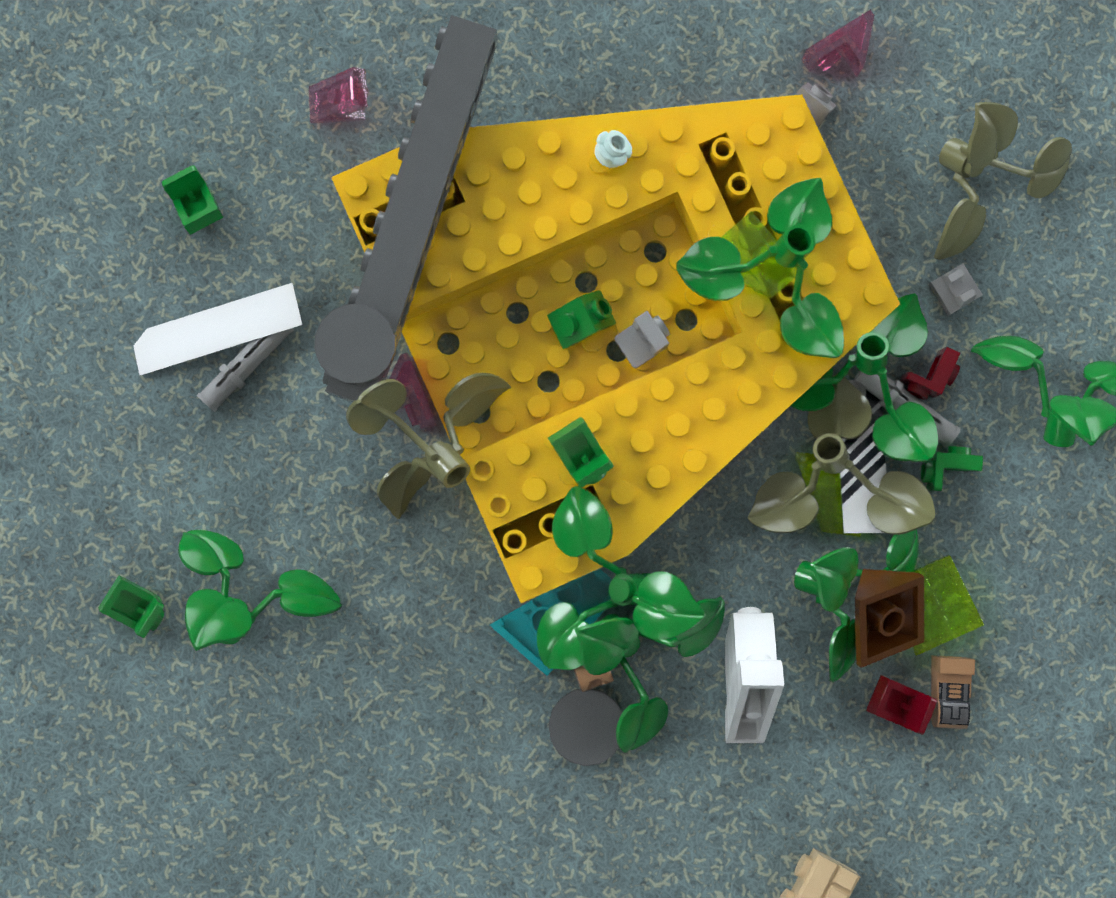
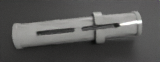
M291 328L250 341L228 365L223 363L218 368L221 372L201 393L197 394V397L212 411L216 412L217 408L237 388L242 389L246 385L245 379L294 329Z
M859 370L853 382L859 384L881 400L879 404L885 408L879 376L877 374L866 375ZM887 377L894 409L897 410L899 406L906 402H915L922 405L929 411L935 421L938 442L945 448L950 446L960 433L961 428L955 426L903 388L904 384L898 379L893 381Z

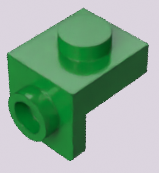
M191 165L161 182L164 190L173 201L183 226L190 235L223 218L211 189L196 166Z
M600 290L579 296L547 315L563 349L569 348L593 334L616 324L611 306Z
M579 417L548 437L549 442L569 474L580 488L587 484L591 485L599 482L605 477L607 471L614 467L582 417Z
M948 446L947 453L936 452L932 460L922 462L921 482L927 483L926 489L928 491H942L944 470L982 471L983 456L971 455V448Z
M120 575L98 607L101 613L134 629L136 635L142 638L146 637L149 630L154 631L157 629L165 613L163 610L164 604L159 596Z

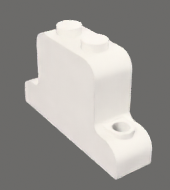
M745 607L738 610V613H732L725 638L726 743H764L784 688L782 661L777 660L773 613H761V610L756 607Z

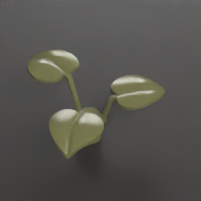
M975 103V122L969 144L958 138H952L945 143L939 155L940 164L955 172L953 180L963 187L969 199H962L949 215L934 258L942 260L963 252L978 238L983 229L986 219V208L977 205L979 196L967 182L966 178L977 177L987 165L1031 178L1027 187V194L1034 198H1043L1051 194L1062 182L1070 162V155L1072 153L1071 142L1063 137H1056L1048 141L1039 151L1034 167L1031 170L996 160L998 152L1005 150L1013 141L1018 127V116L1014 110L1000 103Z
M844 377L841 382L832 384L835 390L834 401L823 409L809 411L808 427L814 438H816L813 445V453L817 460L812 464L813 472L809 485L806 487L803 478L796 473H776L770 476L760 487L754 505L748 515V520L753 525L773 533H793L806 528L814 521L819 512L818 502L810 493L816 489L819 474L822 470L830 474H837L844 469H848L871 493L875 494L867 503V515L876 529L887 534H905L931 524L935 519V506L926 487L913 475L901 471L888 472L882 477L878 488L850 460L842 438L855 439L861 436L870 426L872 409L865 395Z
M476 373L462 379L451 389L445 398V405L449 410L443 416L451 444L437 441L428 446L395 414L404 404L407 396L406 388L398 380L386 379L377 382L360 394L358 400L351 403L346 412V420L356 433L361 435L375 434L390 419L425 452V457L423 458L415 457L412 462L403 461L396 464L383 476L377 486L378 498L395 518L400 519L412 497L426 484L431 475L439 479L446 488L455 487L467 478L470 466L460 456L464 448L459 444L454 426L459 427L471 424L493 404L499 395L511 389V386L504 379L490 373Z

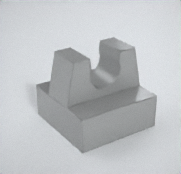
M963 263L929 283L930 288L948 316L983 295Z

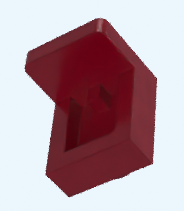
M945 347L937 352L926 378L913 372H907L901 376L900 381L908 386L906 390L916 398L927 400L929 396L934 398L942 395L945 386H951L959 373L960 365L956 364L961 353Z
M880 675L866 711L923 735L932 718L937 699Z

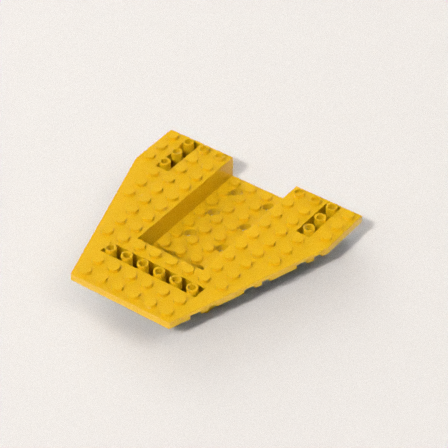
M801 94L470 127L402 334L448 437L449 434L443 418L444 414L449 410L445 405V398L458 382L472 374L490 373L504 379L511 386V389L499 395L489 407L490 417L487 421L480 424L472 422L466 426H454L459 444L464 448L460 456L470 466L466 482L519 601L524 603L603 567L592 561L588 557L587 552L580 557L566 555L558 548L554 541L552 533L554 515L569 490L578 486V484L569 474L549 442L548 437L579 417H582L600 447L614 465L612 469L607 471L602 480L595 484H587L583 488L594 494L603 504L611 518L613 527L612 540L609 546L604 549L595 550V552L607 561L615 562L630 555L857 345L862 335L871 332L897 308L900 302L807 103ZM611 130L619 131L626 136L631 144L632 155L630 158H627V162L624 165L609 168L597 160L595 156L596 140L598 135L604 131L608 133ZM400 147L331 177L364 253L367 248L373 250L377 235L373 234L374 223L379 211H386L390 199L386 197L387 184L392 174L398 175L402 160L398 159ZM813 178H821L825 197L831 210L832 227L826 239L816 244L814 249L805 258L808 267L804 270L800 298L802 301L810 293H819L828 298L835 306L844 332L842 355L837 358L804 355L792 349L785 342L780 331V319L787 308L795 306L792 301L797 271L796 267H783L777 263L775 257H770L751 270L741 273L744 279V289L738 296L727 301H713L693 292L684 283L676 268L677 261L697 241L707 237H721L737 247L741 256L740 265L748 263L767 251L770 246H774L782 236V234L775 232L768 223L767 212L772 200L781 191L795 183ZM654 242L661 244L666 251L665 258L656 263L649 261L644 254L645 247ZM590 273L597 279V287L594 291L600 290L604 298L609 302L616 324L593 334L569 348L563 349L547 315L577 297L588 294L579 291L575 281L580 274ZM516 303L525 305L529 311L526 321L520 324L512 323L507 318L508 308ZM688 310L694 313L697 319L695 328L684 331L676 325L675 318L680 311ZM646 311L649 312L652 318L658 315L668 328L670 335L666 337L669 342L667 348L636 369L631 366L627 358L616 362L607 355V346L615 341V336L630 327L634 319ZM445 334L455 335L460 342L458 350L450 355L443 354L438 349V341ZM547 371L555 373L560 380L558 388L550 393L542 391L537 384L538 377Z

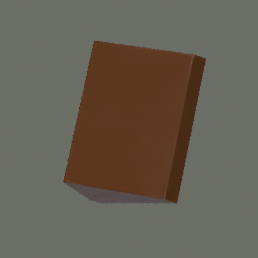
M863 569L855 595L856 664L860 668L924 643V576L922 574Z

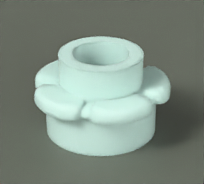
M611 130L609 133L604 131L598 135L595 146L597 160L609 168L624 165L627 162V158H630L632 155V146L626 136L616 130Z

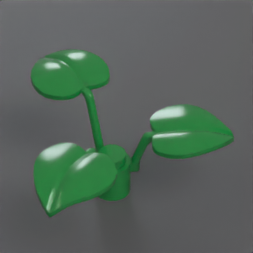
M813 178L795 183L781 191L772 200L767 212L768 223L775 232L782 234V236L774 246H770L767 251L748 263L740 265L741 256L737 247L721 237H707L697 241L677 261L676 268L684 283L693 292L713 301H727L738 296L744 289V279L741 273L751 270L770 257H775L777 263L783 267H796L797 271L792 301L795 306L787 308L780 319V331L785 342L792 349L804 355L837 358L842 355L844 332L835 306L828 298L819 293H810L802 301L800 298L804 270L808 267L805 258L814 249L816 244L826 239L832 227L831 210L825 197L821 178Z
M916 293L899 297L900 305L871 332L859 338L856 354L848 356L847 363L837 375L833 376L832 367L790 407L802 411H817L829 406L835 398V390L832 384L841 382L853 366H857L866 375L877 374L881 383L885 408L889 414L879 417L874 423V444L881 453L889 458L900 461L927 462L932 460L938 446V432L935 421L927 409L915 402H906L899 406L897 410L894 409L886 369L888 352L895 357H908L919 352L926 343L928 335L927 323L921 311L918 296Z
M997 336L986 339L971 348V352L977 353L987 362L1005 370L1023 371L1032 367L1036 369L1043 406L1041 416L1047 418L1043 439L1047 443L1057 447H1069L1074 444L1077 434L1092 446L1104 433L1116 426V408L1106 401L1092 397L1093 393L1100 388L1108 394L1116 396V362L1096 361L1085 366L1083 376L1092 383L1088 386L1082 399L1079 396L1059 395L1053 397L1049 402L1044 365L1042 361L1038 360L1044 353L1040 346L1021 337Z
M579 486L569 490L558 507L552 523V533L556 545L563 553L570 557H580L587 552L588 557L592 561L612 571L616 576L609 585V595L611 597L609 601L585 610L580 615L576 608L568 602L555 604L545 612L537 631V647L541 660L548 669L572 670L582 667L580 645L575 629L588 625L585 622L588 617L611 607L637 604L633 612L635 627L644 636L657 640L673 638L686 633L706 617V613L695 601L687 586L676 575L666 571L653 572L647 576L639 573L627 574L624 567H618L597 555L595 550L604 549L611 543L613 534L611 518L603 504L590 491Z
M191 530L183 532L178 546V554L183 564L191 571L201 575L210 576L220 572L222 576L221 593L212 589H202L194 592L187 600L185 623L190 641L196 651L213 644L232 645L239 642L242 637L248 634L256 617L275 598H280V605L286 612L302 617L327 615L338 611L342 607L338 595L323 579L309 571L295 569L284 572L278 580L280 589L272 590L252 612H249L248 606L244 601L228 597L230 581L228 570L240 568L244 561L243 552L239 545L226 536L212 531Z
M917 530L893 535L886 554L887 567L883 570L914 571L919 551ZM850 547L834 550L814 562L803 561L797 568L794 577V586L797 590L816 596V603L821 604L825 611L833 612L841 620V625L833 632L829 646V681L833 683L840 679L856 661L855 618L850 621V617L839 608L847 597L848 590L851 587L850 582H852L855 576L861 577L863 571L858 569L859 559L857 551Z
M721 596L714 599L697 601L698 605L706 613V617L688 632L673 638L660 640L648 638L638 631L632 619L621 618L617 614H609L601 621L575 629L580 645L581 661L585 670L591 675H602L613 670L620 663L639 693L640 703L629 705L623 711L617 723L616 740L618 747L624 753L639 748L655 737L663 728L668 717L666 702L660 697L649 700L647 692L626 660L627 657H631L639 649V636L669 647H676L678 645V653L683 657L696 655L714 641L722 626L725 602Z

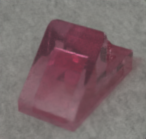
M871 9L809 47L802 58V62L808 71L811 72L817 67H820L822 71L830 68L841 59L839 54L841 53L856 77H858L865 65L875 16Z
M352 67L309 86L310 123L365 120V108L368 107L366 69Z
M407 352L401 354L389 379L398 380L404 385L407 392L406 398L410 400L409 404L404 405L412 426L419 424L421 430L425 432L438 425L410 355Z

